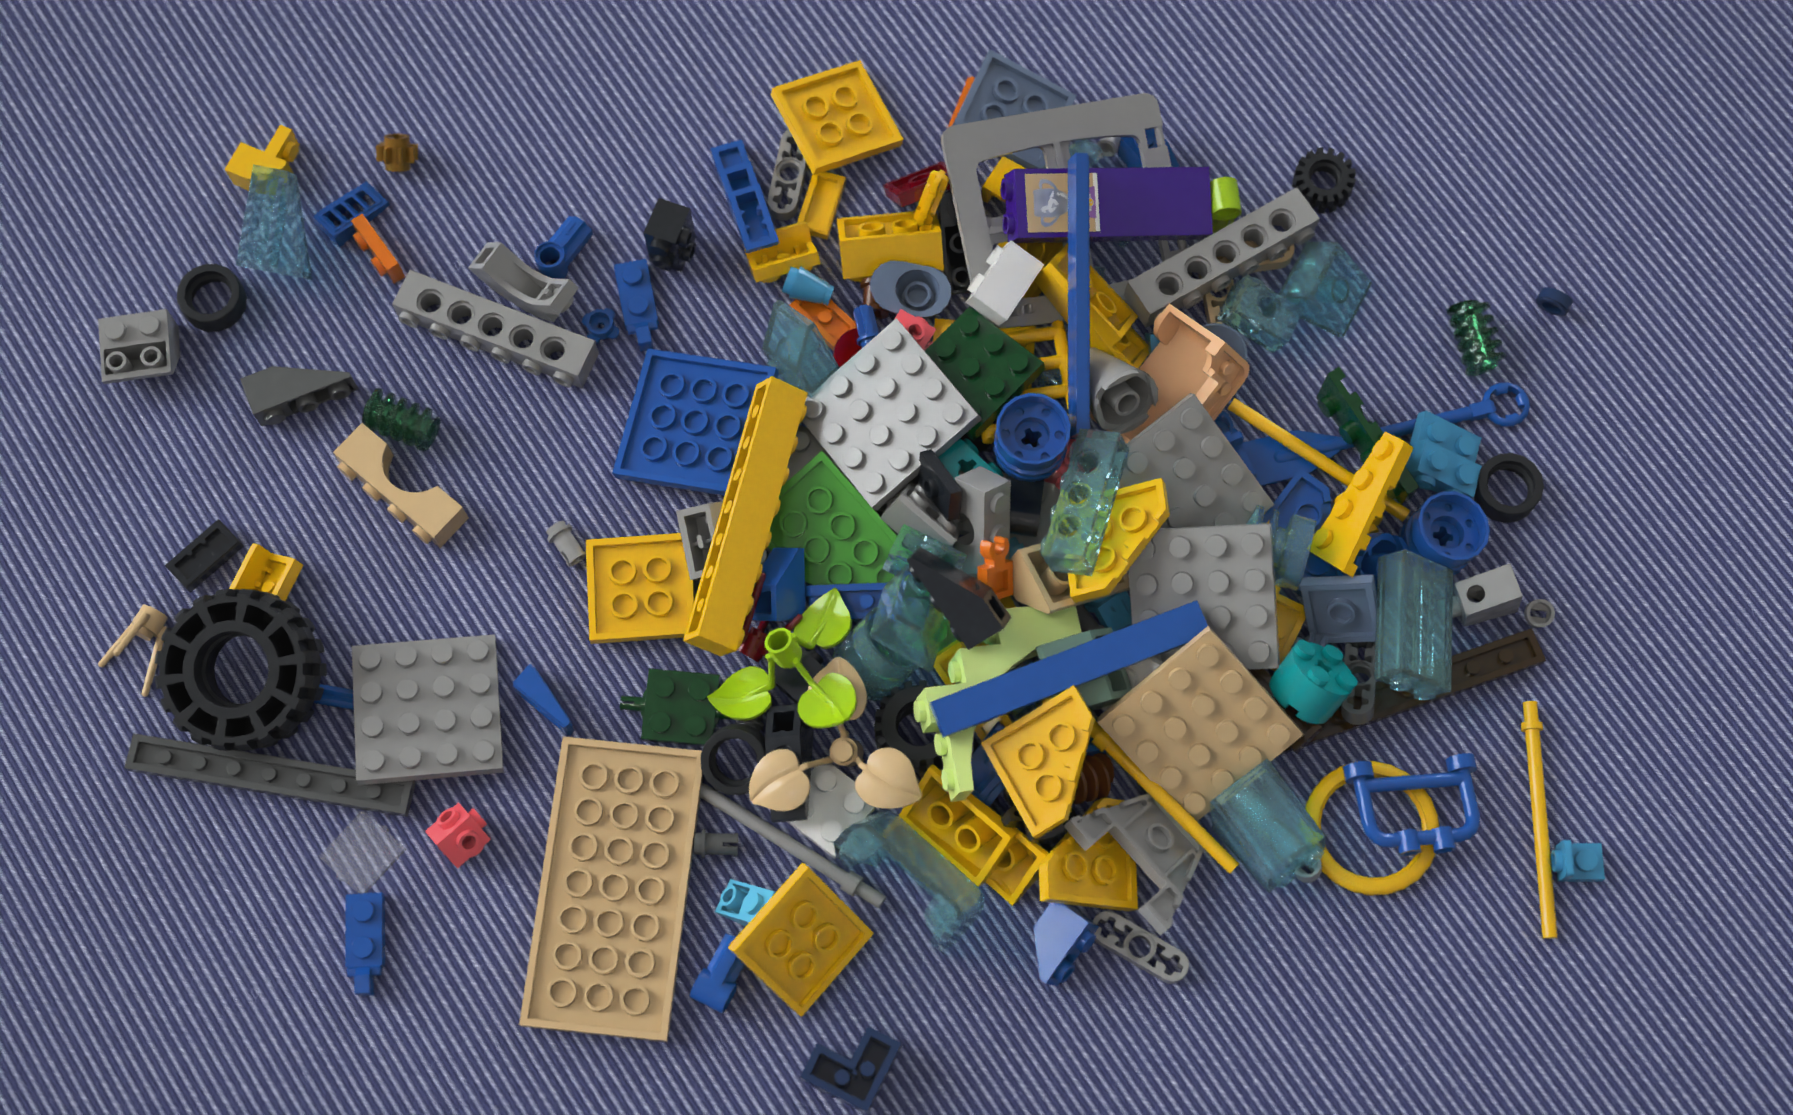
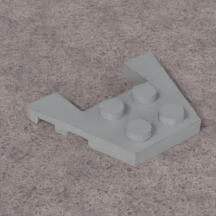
M1148 793L1122 801L1119 805L1107 809L1103 807L1094 810L1091 814L1082 817L1078 815L1071 818L1063 827L1085 851L1109 832L1159 888V891L1138 911L1161 936L1173 923L1172 917L1183 900L1185 887L1193 877L1204 848Z

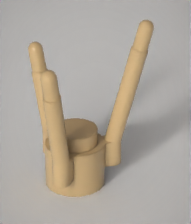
M143 604L128 628L99 661L98 666L102 668L113 656H119L135 635L147 641H151L153 636L157 637L141 693L143 697H147L157 668V664H155L156 653L161 651L164 641L161 640V637L167 628L164 624L168 617L159 610Z

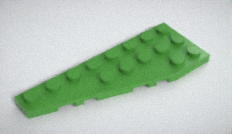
M820 451L782 486L778 498L781 501L780 509L773 518L770 527L772 538L768 546L769 550L772 551L773 548L777 547L804 548L805 581L811 585L902 582L904 618L870 620L931 655L936 654L957 639L952 634L950 623L943 612H938L932 605L928 590L923 583L918 582L912 576L907 559L913 552L894 530L880 519L879 513L871 508L824 451Z

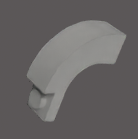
M487 242L468 267L470 271L499 295L524 311L550 322H554L560 313L565 312L574 301L573 295L579 289L570 279L550 278L537 272L520 260L502 242Z

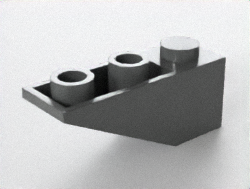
M272 366L240 378L252 413L261 426L279 424L287 416L298 412H310L321 403L329 400L344 399L351 392L358 390V386L350 372Z

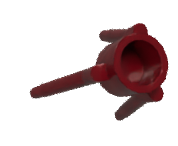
M762 572L755 584L752 593L754 598L753 607L745 618L742 628L745 632L741 646L737 649V651L758 663L763 655L765 656L769 653L764 644L767 636L764 631L770 621H761L757 629L752 626L749 631L766 577L764 572ZM801 614L796 615L784 628L791 632L803 619V616Z

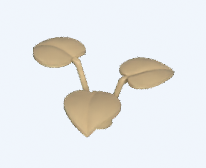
M835 657L814 676L813 680L818 684L826 674L832 672L845 676L856 691L857 705L854 714L849 719L856 720L862 716L866 709V688L857 670L842 657ZM843 724L837 726L841 737L832 742L828 757L799 765L798 758L793 751L789 749L772 751L759 761L752 773L749 785V798L753 804L775 811H790L801 806L807 800L810 793V779L803 771L834 762L847 767L858 765L863 770L855 781V790L864 802L873 807L884 809L905 807L919 801L922 798V793L917 782L914 767L903 752L894 748L878 749L871 753L866 765L863 760L864 750L861 743L856 739L849 738V732Z

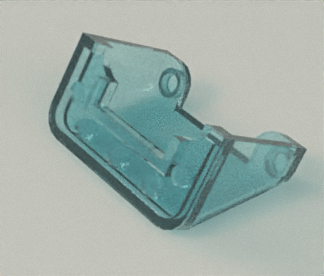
M880 811L850 825L833 842L836 859L848 870L858 864H868L876 869L888 857L934 898L925 910L924 920L927 928L934 934L930 944L943 956L980 916L984 909L985 899L980 888L892 811Z

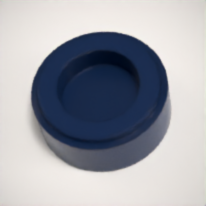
M1543 287L1537 296L1536 303L1541 309L1550 314L1563 316L1568 314L1573 300L1566 293L1558 289Z

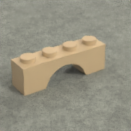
M363 423L333 452L340 462L337 466L339 471L351 481L356 477L364 483L363 491L374 501L378 502L380 498L390 505L387 511L399 522L403 523L407 520L415 526L412 532L425 544L432 541L441 548L469 518L464 508L438 486L423 492H407L395 487L389 478L390 464L394 455L387 443Z

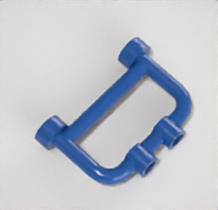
M1462 753L1448 757L1445 760L1448 771L1446 773L1374 778L1373 767L1370 761H1358L1345 765L1343 767L1345 782L1347 784H1354L1361 824L1365 835L1380 847H1398L1399 855L1402 857L1421 853V845H1433L1434 853L1436 854L1452 852L1456 850L1455 843L1471 839L1477 833L1480 826V813L1471 773L1477 770L1474 754ZM1459 786L1465 814V824L1462 827L1441 826L1424 831L1406 829L1396 833H1385L1378 828L1370 793Z

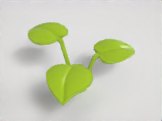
M834 587L822 595L802 614L803 619L794 627V633H791L786 628H777L766 636L764 644L769 652L765 655L768 661V674L765 670L756 666L742 668L732 674L715 692L707 696L709 702L720 713L735 720L747 721L761 716L772 704V697L768 691L775 687L776 662L782 668L790 669L796 667L812 688L803 693L798 702V713L804 723L810 727L822 729L842 725L848 721L854 714L857 705L856 691L851 682L845 676L832 672L826 674L817 684L800 662L802 657L800 646L812 650L815 645L822 649H829L837 646L848 636L852 627L851 614L837 588Z

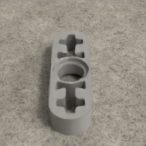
M789 129L783 133L767 200L769 213L773 218L780 221L789 220L796 215L808 167L799 147L796 153L797 158L791 157V144H794L795 140ZM792 167L798 170L799 175L796 179L787 181L780 176V173L783 169ZM783 190L788 191V204L784 206V209L778 208V203L782 200Z
M1103 911L1093 919V922L1096 924L1099 922L1105 924L1108 920L1113 921V929L1121 935L1125 928L1131 931L1126 936L1122 948L1115 945L1120 938L1113 934H1109L1107 938L1100 935L1102 929L1099 926L1094 933L1096 935L1095 942L1165 983L1175 984L1186 976L1189 970V961L1181 950L1115 912ZM1141 937L1147 940L1150 946L1147 956L1139 958L1130 952L1129 943L1133 938ZM1157 946L1163 949L1159 957L1166 961H1169L1172 957L1179 960L1177 966L1181 969L1180 973L1174 971L1171 975L1166 974V965L1156 960L1154 967L1148 964L1155 955Z

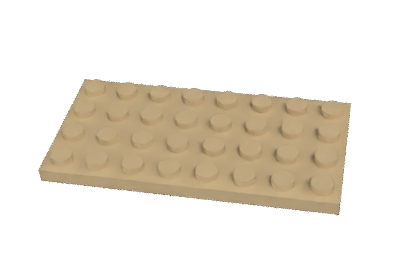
M562 737L519 1022L521 1027L668 1042L694 849V836L699 811L700 790L703 781V772L701 770L702 751Z

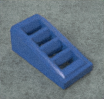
M366 181L321 209L313 218L317 226L340 248L356 233L351 222L352 219L363 214L368 222H371L389 206V202ZM367 194L375 203L369 206L362 198ZM357 203L363 211L358 213L352 206ZM346 211L352 216L349 220L342 215ZM336 219L342 223L338 227L333 224Z
M529 664L512 682L516 693L564 734L570 736L575 730L569 717L537 669L532 664Z

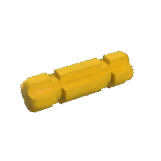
M933 170L928 177L927 184L913 216L919 226H929L934 220L949 183V177L945 175L946 172L944 170Z

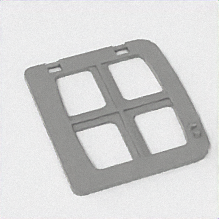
M1141 93L958 124L948 127L942 133L941 146L970 284L978 273L984 276L990 267L986 260L993 251V245L1008 242V235L1003 231V216L988 218L985 215L976 171L977 165L1002 155L1040 148L1044 154L1046 168H1068V159L1071 158L1069 152V143L1071 141L1106 137H1132L1138 143L1143 167H1172L1168 147L1165 144L1159 104L1153 95ZM1154 129L1157 142L1156 148H1148L1145 130ZM1168 240L1158 241L1162 262L1187 249L1186 240H1177L1179 250L1170 251ZM1062 242L1063 247H1064L1068 242ZM1090 253V265L1093 267L1092 258H1091V253ZM1131 279L1109 284L1132 308L1124 297L1127 282ZM1169 288L1160 289L1165 295H1174V292ZM1046 296L1022 298L1008 320L1000 326L978 312L1000 329L1051 324L1056 320L1065 322Z

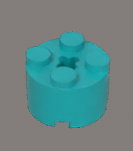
M1299 640L1280 663L1279 668L1274 671L1269 685L1274 697L1285 709L1290 704L1299 711L1296 717L1312 724H1324L1354 690L1358 681L1342 661L1344 658L1343 653L1337 647L1330 644L1323 647L1316 643Z

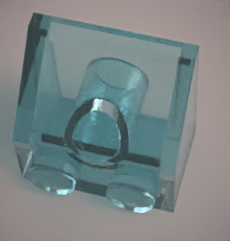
M1306 242L1278 297L1296 317L1337 337H1344L1372 282L1338 242Z
M778 299L773 304L762 350L769 360L766 366L777 367L779 371L778 379L784 378L786 383L808 392L807 396L811 398L818 393L828 378L839 369V366L815 323Z
M908 564L884 586L869 637L930 672L934 667L946 617L943 612L940 613L934 608L930 600V593L923 583L918 582L912 576Z

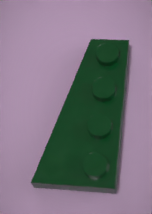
M1337 367L1328 373L1316 397L1321 412L1328 418L1332 417L1339 426V433L1344 441L1350 445L1353 444L1359 451L1360 459L1364 464L1372 452L1373 446L1382 437L1383 432L1376 421L1366 420L1361 405L1364 404L1356 391L1352 394L1348 393L1340 381L1346 376L1341 368ZM1406 466L1396 487L1388 490L1386 493L1392 499L1396 498L1401 505L1411 499L1419 488Z

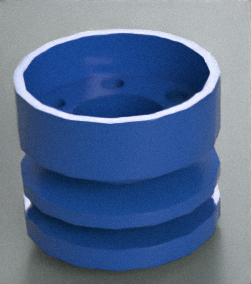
M1026 393L1016 396L1003 406L997 417L993 451L998 465L1006 474L1019 481L1036 482L1050 477L1059 470L1066 456L1071 424L1064 408L1056 400L1045 394ZM1025 439H1028L1031 443L1037 441L1036 447L1033 448L1031 444L1024 445Z
M1445 491L1429 497L1400 528L1398 536L1403 538L1410 548L1413 568L1409 569L1413 573L1430 581H1445L1457 575L1469 562L1479 555L1487 545L1490 529L1488 518L1478 503L1467 495L1456 491Z

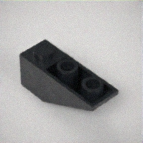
M945 191L938 207L939 224L942 234L944 275H946L951 285V294L971 293L967 290L970 285V279L951 191Z
M919 547L907 559L912 576L918 582L923 583L930 593V600L934 608L940 613L943 612L950 623L952 634L959 642H963L968 650L1003 630L1011 619V616L991 587L936 555Z
M798 704L770 707L767 710L766 755L775 750L789 749L796 754L799 765L812 761L814 728L808 726L800 718ZM811 768L804 770L803 772L811 779ZM809 795L807 800L796 809L790 811L770 809L772 823L808 820Z

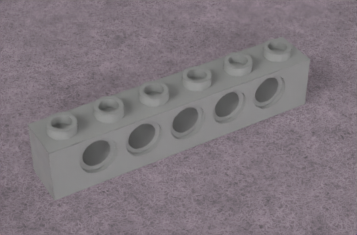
M1298 187L1131 279L1127 282L1124 297L1147 328L1154 324L1156 317L1163 312L1169 303L1177 309L1184 306L1186 309H1189L1202 300L1203 295L1212 290L1214 293L1220 292L1231 283L1233 278L1240 274L1242 277L1250 275L1259 267V263L1267 259L1270 261L1278 259L1292 244L1303 245L1315 235L1314 231L1320 218ZM1273 225L1282 226L1286 231H1277ZM1245 241H1253L1258 247H1250ZM1216 257H1226L1231 263H1222ZM1196 272L1202 276V279H1194L1188 273ZM1169 288L1174 292V295H1165L1160 289Z
M409 270L392 303L399 317L398 319L409 327L417 328L418 325L429 329L431 334L440 339L447 340L448 337L460 341L462 346L471 351L484 350L491 353L490 355L494 359L502 363L515 362L520 364L525 371L533 375L546 374L551 376L556 383L565 387L574 385L583 388L599 355L595 340L413 270ZM431 305H440L436 311L426 312ZM461 317H471L467 323L457 324ZM493 328L502 329L501 332L495 336L487 335L488 332ZM523 340L533 341L526 348L518 347L519 343ZM560 351L564 353L557 360L548 359L554 352Z

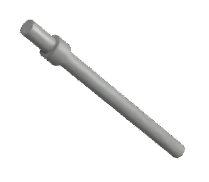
M705 783L702 784L700 798L841 885L840 889L852 897L856 894L878 909L884 903L887 896L864 883L862 876L852 870L848 873Z

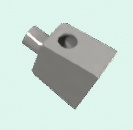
M1509 563L1456 582L1453 587L1452 597L1436 601L1435 605L1441 621L1460 616L1463 626H1470L1518 612L1523 595L1512 566ZM1473 598L1478 600L1479 602L1475 603L1470 601L1469 599Z

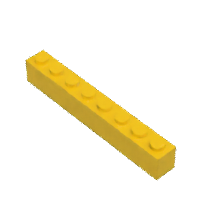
M773 376L756 384L683 642L718 656L735 652L743 642L745 632L742 628L746 616L753 607L754 598L752 597L754 585L759 580L763 570V565L760 563L763 553L769 546L772 538V533L770 532L772 520L777 515L781 505V501L778 498L781 488L789 476V468L787 466L790 455L793 454L798 444L796 433L807 411L805 401L808 392Z

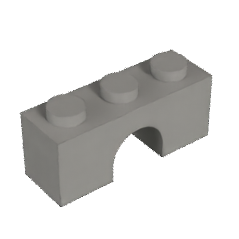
M982 466L955 477L956 483L963 491L960 512L969 518L974 531L959 537L955 542V567L967 574H977V566L985 564L984 557L980 553V543L982 540L994 542V536L1005 537L1009 540L1010 548L1011 481ZM1008 551L1007 556L1005 557V559H1008V560H1009V551Z

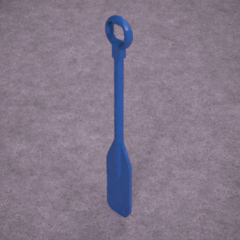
M1500 382L1489 387L1484 393L1481 402L1434 415L1453 424L1488 418L1496 425L1512 427L1521 423L1528 416L1530 403L1527 394L1518 385ZM1507 391L1516 395L1515 400L1517 401L1518 408L1522 409L1520 415L1513 413L1502 418L1495 414L1496 408L1494 402L1490 400V396L1492 394L1495 396L1507 394ZM1416 419L1383 426L1380 429L1383 434L1387 432L1395 437L1413 434ZM1300 430L1289 431V433L1330 459L1342 450L1355 447L1338 436ZM1270 436L1243 442L1244 448L1257 472L1256 480L1261 486L1291 480L1300 468L1309 474L1318 469V467Z

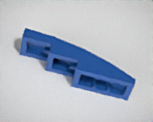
M742 139L710 148L722 188L746 253L778 245L779 240L760 184L757 182L751 161L748 159Z

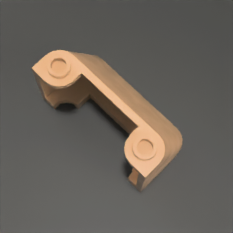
M1169 303L1154 321L1153 334L1160 342L1139 368L1153 378L1158 388L1156 406L1151 405L1147 412L1149 415L1148 419L1136 429L1122 434H1116L1112 430L1107 431L1122 443L1127 444L1190 393L1195 394L1215 421L1248 377V362L1225 341ZM1090 410V418L1095 421L1094 416Z

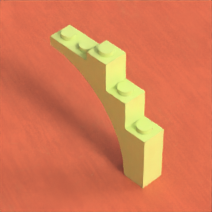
M1030 606L1005 608L1011 619L1003 630L984 640L985 644L989 645L976 646L969 650L967 648H959L948 664V674L950 681L955 684L926 687L921 691L916 701H914V717L916 722H921L922 732H937L934 737V745L937 755L942 756L944 769L941 772V780L944 790L949 791L951 802L965 800L974 790L971 756L976 726L942 738L929 703L1012 671L1021 663L1038 656L1035 648L1037 646L1082 633L1076 606L1050 614Z

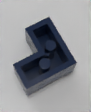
M869 1026L863 1034L851 1060L817 1043L800 1075V1079L802 1082L868 1115L902 1048V1043Z

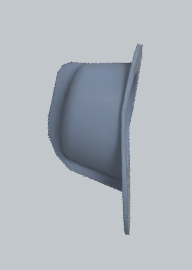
M889 261L881 264L873 272L870 280V292L875 302L885 310L898 314L899 310L902 309L915 317L924 318L933 317L941 313L948 306L951 298V285L946 275L936 268L904 261Z

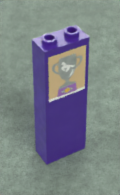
M1209 167L1089 168L1090 242L1201 240L1213 234ZM1068 168L1013 169L1005 174L1004 179L1001 181V197L1003 200H1006V213L1003 216L1002 225L1004 233L1008 235V242L1010 240L1014 243L1068 242Z

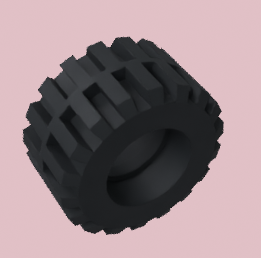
M919 680V685L913 686L912 681L904 682V688L899 690L896 686L891 689L890 696H884L880 702V709L876 710L874 724L877 749L894 748L903 752L911 761L915 773H919V778L924 776L932 764L942 771V756L937 755L934 741L924 746H915L904 741L898 733V725L904 717L914 713V701H916V698L924 688L930 687L927 686L926 680ZM934 683L933 687H934V686H941V685H939V684H937V683Z

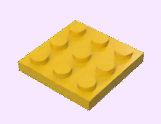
M860 60L772 88L771 97L813 176L901 147L903 143L902 135Z
M681 533L587 539L586 563L590 643L601 644L684 638L695 595L694 580H690Z
M801 863L727 948L796 1014L802 1017L874 933L807 865Z

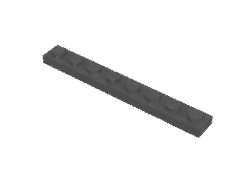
M134 733L124 766L126 770L131 772L408 817L416 783L413 780L358 785L356 782V770L244 751H224L214 749L213 746Z

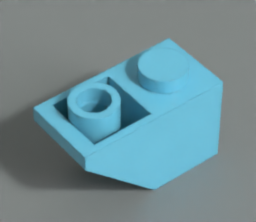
M730 879L727 887L721 894L720 902L715 912L746 927L776 892Z

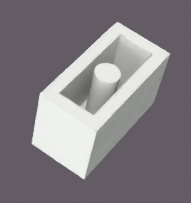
M1011 240L1003 248L999 245L995 247L986 260L990 267L984 276L978 273L967 288L971 295L966 303L998 326L1008 320L1045 265Z

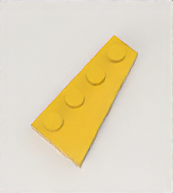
M1385 432L1373 446L1372 452L1360 470L1354 474L1352 482L1342 497L1334 504L1331 513L1321 528L1316 531L1306 550L1353 578L1358 566L1353 564L1359 550L1366 551L1372 538L1367 535L1374 518L1381 519L1386 508L1384 497L1388 490L1396 487L1414 448L1404 440Z

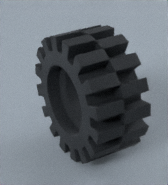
M1323 147L1317 148L1316 154L1312 150L1307 152L1306 157L1302 156L1299 160L1292 180V187H1298L1313 209L1314 206L1319 207L1318 213H1325L1326 208H1329L1331 213L1336 211L1337 205L1340 208L1344 206L1346 200L1351 195L1356 180L1354 179L1356 174L1355 168L1350 169L1352 166L1351 160L1348 159L1344 162L1345 154L1341 151L1338 156L1333 155L1335 150L1333 148H1329L1327 153H1324ZM1315 172H1327L1335 178L1336 186L1329 190L1318 188L1312 183L1311 176Z

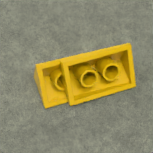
M1067 243L1043 266L1034 282L1068 324ZM1090 265V348H1098L1139 368L1149 354V345L1131 327L1138 318V315Z
M932 764L918 784L922 798L911 805L903 807L898 818L977 887L986 882L1013 906L1039 878V864L1049 853L1038 844L1030 842L1026 835L1016 827L1004 826L1001 821L1002 817L973 794H970L965 800L951 802L949 791H945L942 785V771Z

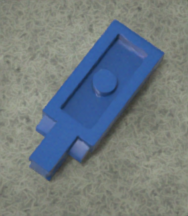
M647 258L614 264L625 329L628 335H637L640 352L646 351L647 348L654 349L650 331L658 329L659 320Z
M382 892L346 894L345 968H347V977H354L355 994L359 996H373L374 976L382 975V967H385V894Z

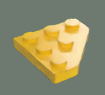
M1162 478L1059 504L1070 597L1074 603L1110 595L1170 516L1166 484Z
M1074 685L981 742L1031 835L1036 839L1068 820L1095 721L1078 688Z
M1111 798L1096 800L1083 816L1103 807L1107 809L1119 805L1125 800ZM1067 832L1039 864L1041 902L1120 911L1138 909L1136 862L1109 832L1103 835L1086 851Z

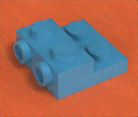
M1426 410L1420 412L1417 415L1410 445L1414 449L1406 463V468L1421 489L1433 490L1437 493L1456 491L1474 498L1480 469L1482 468L1481 465L1475 463L1481 437Z

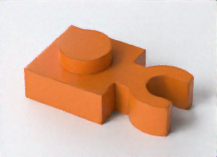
M994 536V542L982 540L980 543V553L984 557L985 564L977 566V580L991 587L1000 600L1013 595V561L1005 559L1009 551L1008 538Z

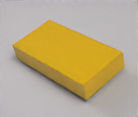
M823 172L814 176L812 174L797 223L805 221L808 224L810 236L828 240L845 188V176L830 172Z

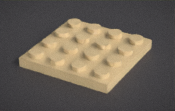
M1209 626L1097 718L1098 724L1149 780L1164 788L1196 821H1199L1304 735L1299 726Z

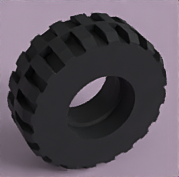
M223 589L216 591L212 596L203 595L193 600V607L191 609L183 608L174 617L177 622L174 627L166 628L161 637V640L165 641L163 649L156 653L155 664H159V675L155 676L156 689H162L164 698L160 702L164 711L174 714L173 724L181 732L189 731L192 740L202 745H212L214 749L244 751L267 748L276 745L281 739L291 737L298 732V725L301 722H308L314 713L311 707L314 701L321 700L324 688L319 687L321 676H326L327 664L321 663L320 653H323L325 650L322 640L315 639L312 633L315 630L313 623L309 618H303L299 614L300 609L291 602L283 601L279 596L268 592L248 589ZM237 636H247L255 639L264 650L268 661V677L263 690L254 700L244 704L229 701L220 691L215 679V663L220 650L228 641Z

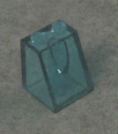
M1268 759L1264 760L1210 801L1212 830L1268 893L1276 887L1281 889L1287 886L1295 878L1297 870L1301 869L1304 865L1308 867L1314 865L1324 855L1325 835Z

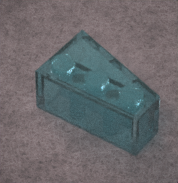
M253 164L236 266L312 280L296 174L286 170Z

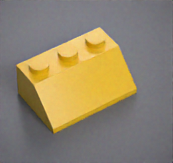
M915 211L836 218L843 279L861 282L864 278L872 277L873 272L881 264L889 261H904L944 270L942 234L937 212L932 224L929 226L917 225V220L913 217Z

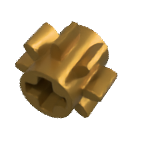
M386 134L384 135V142H379V145H376V161H384L385 170L408 171L410 170V163H415V160H418V144H410L409 135Z

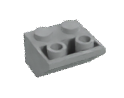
M167 309L98 319L103 384L172 375L181 356L179 327Z
M912 481L905 486L880 517L881 520L915 549L922 547L939 558L958 540L964 526L960 523V516L957 520L947 521L932 499L925 495L922 485L920 483L916 485Z
M723 501L676 511L690 580H701ZM766 550L763 553L762 560L760 563L762 565L767 559Z

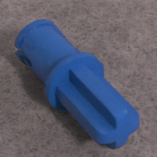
M861 305L853 310L859 335L857 345L862 348L879 334L873 308L868 305Z

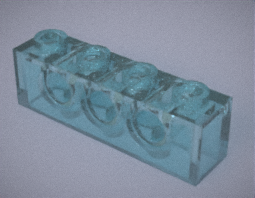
M1079 429L1076 441L1071 444L1068 469L1066 473H1063L1060 480L1061 491L1057 504H1054L1051 509L1050 528L1047 536H1044L1041 542V556L1053 572L1086 576L1093 575L1130 450L1120 432ZM1077 530L1075 534L1069 536L1072 532Z

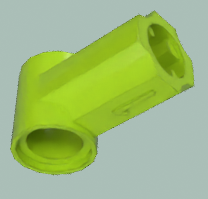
M1220 177L1210 181L1213 233L1234 222L1235 218L1242 214L1238 184L1235 178Z

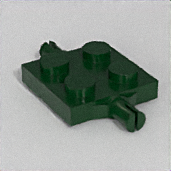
M649 668L647 688L643 693V697L621 695V702L623 703H620V710L641 711L643 719L642 741L704 746L705 742L715 733V728L720 719L735 720L720 713L707 698L708 695L720 687L721 677L717 674Z

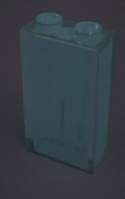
M1406 549L1378 557L1374 679L1388 684L1390 689L1414 694V698L1419 700H1433L1438 694L1451 692L1452 569Z

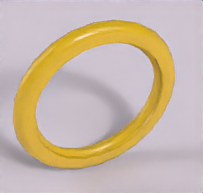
M1370 761L1373 767L1374 778L1410 775L1391 764ZM1345 765L1339 766L1321 779L1313 788L1306 803L1303 830L1308 850L1319 856L1322 872L1329 879L1351 892L1371 896L1388 895L1406 889L1418 881L1431 866L1436 855L1433 845H1421V853L1415 855L1408 865L1398 872L1385 877L1371 878L1356 875L1346 870L1334 860L1327 850L1322 837L1321 819L1328 799L1338 788L1346 784L1343 772ZM1402 790L1409 796L1417 808L1421 818L1422 831L1439 827L1437 811L1426 790Z

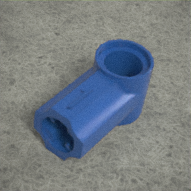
M568 216L549 241L537 246L534 258L538 272L550 278L565 279L568 274V266L593 236L592 229L580 218ZM551 260L557 261L555 264L552 265L545 264Z
M727 933L724 935L708 967H704L698 975L689 995L694 1000L721 1014L729 1006L738 986L736 982L746 966L727 948L736 938Z

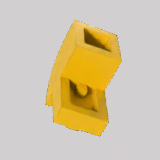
M280 125L265 151L240 142L225 167V171L232 183L238 187L257 194L276 193L287 187L295 178L289 162H293L296 159L300 144L292 129Z

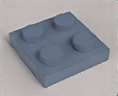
M1354 575L1353 578L1350 576L1302 578L1300 589L1309 634L1310 631H1313L1314 634L1323 637L1328 636V643L1382 642L1383 628L1374 575Z

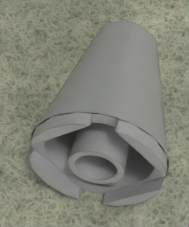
M1091 347L1090 410L1095 421L1104 430H1112L1116 434L1136 429L1148 419V410L1152 404L1156 406L1158 401V388L1153 378L1146 372L1098 348Z

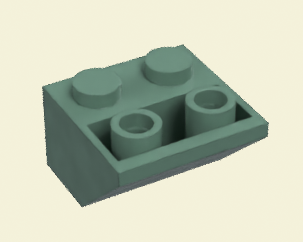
M1112 627L1088 630L1035 648L1039 660L1110 634L1113 630ZM1125 668L1077 686L1090 711L1103 709L1115 704L1132 689Z

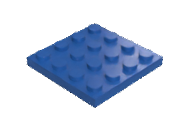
M647 348L612 474L616 479L725 496L756 384L771 376L778 378L779 371L777 367Z

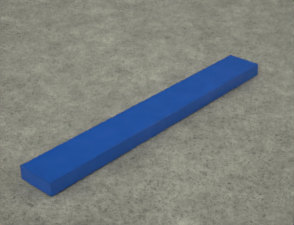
M1075 153L1068 159V418L1071 424L1070 438H1081L1090 433L1088 153Z
M1196 600L929 703L942 738L1062 693L1073 685L1075 687L1184 646L1204 630L1208 624Z

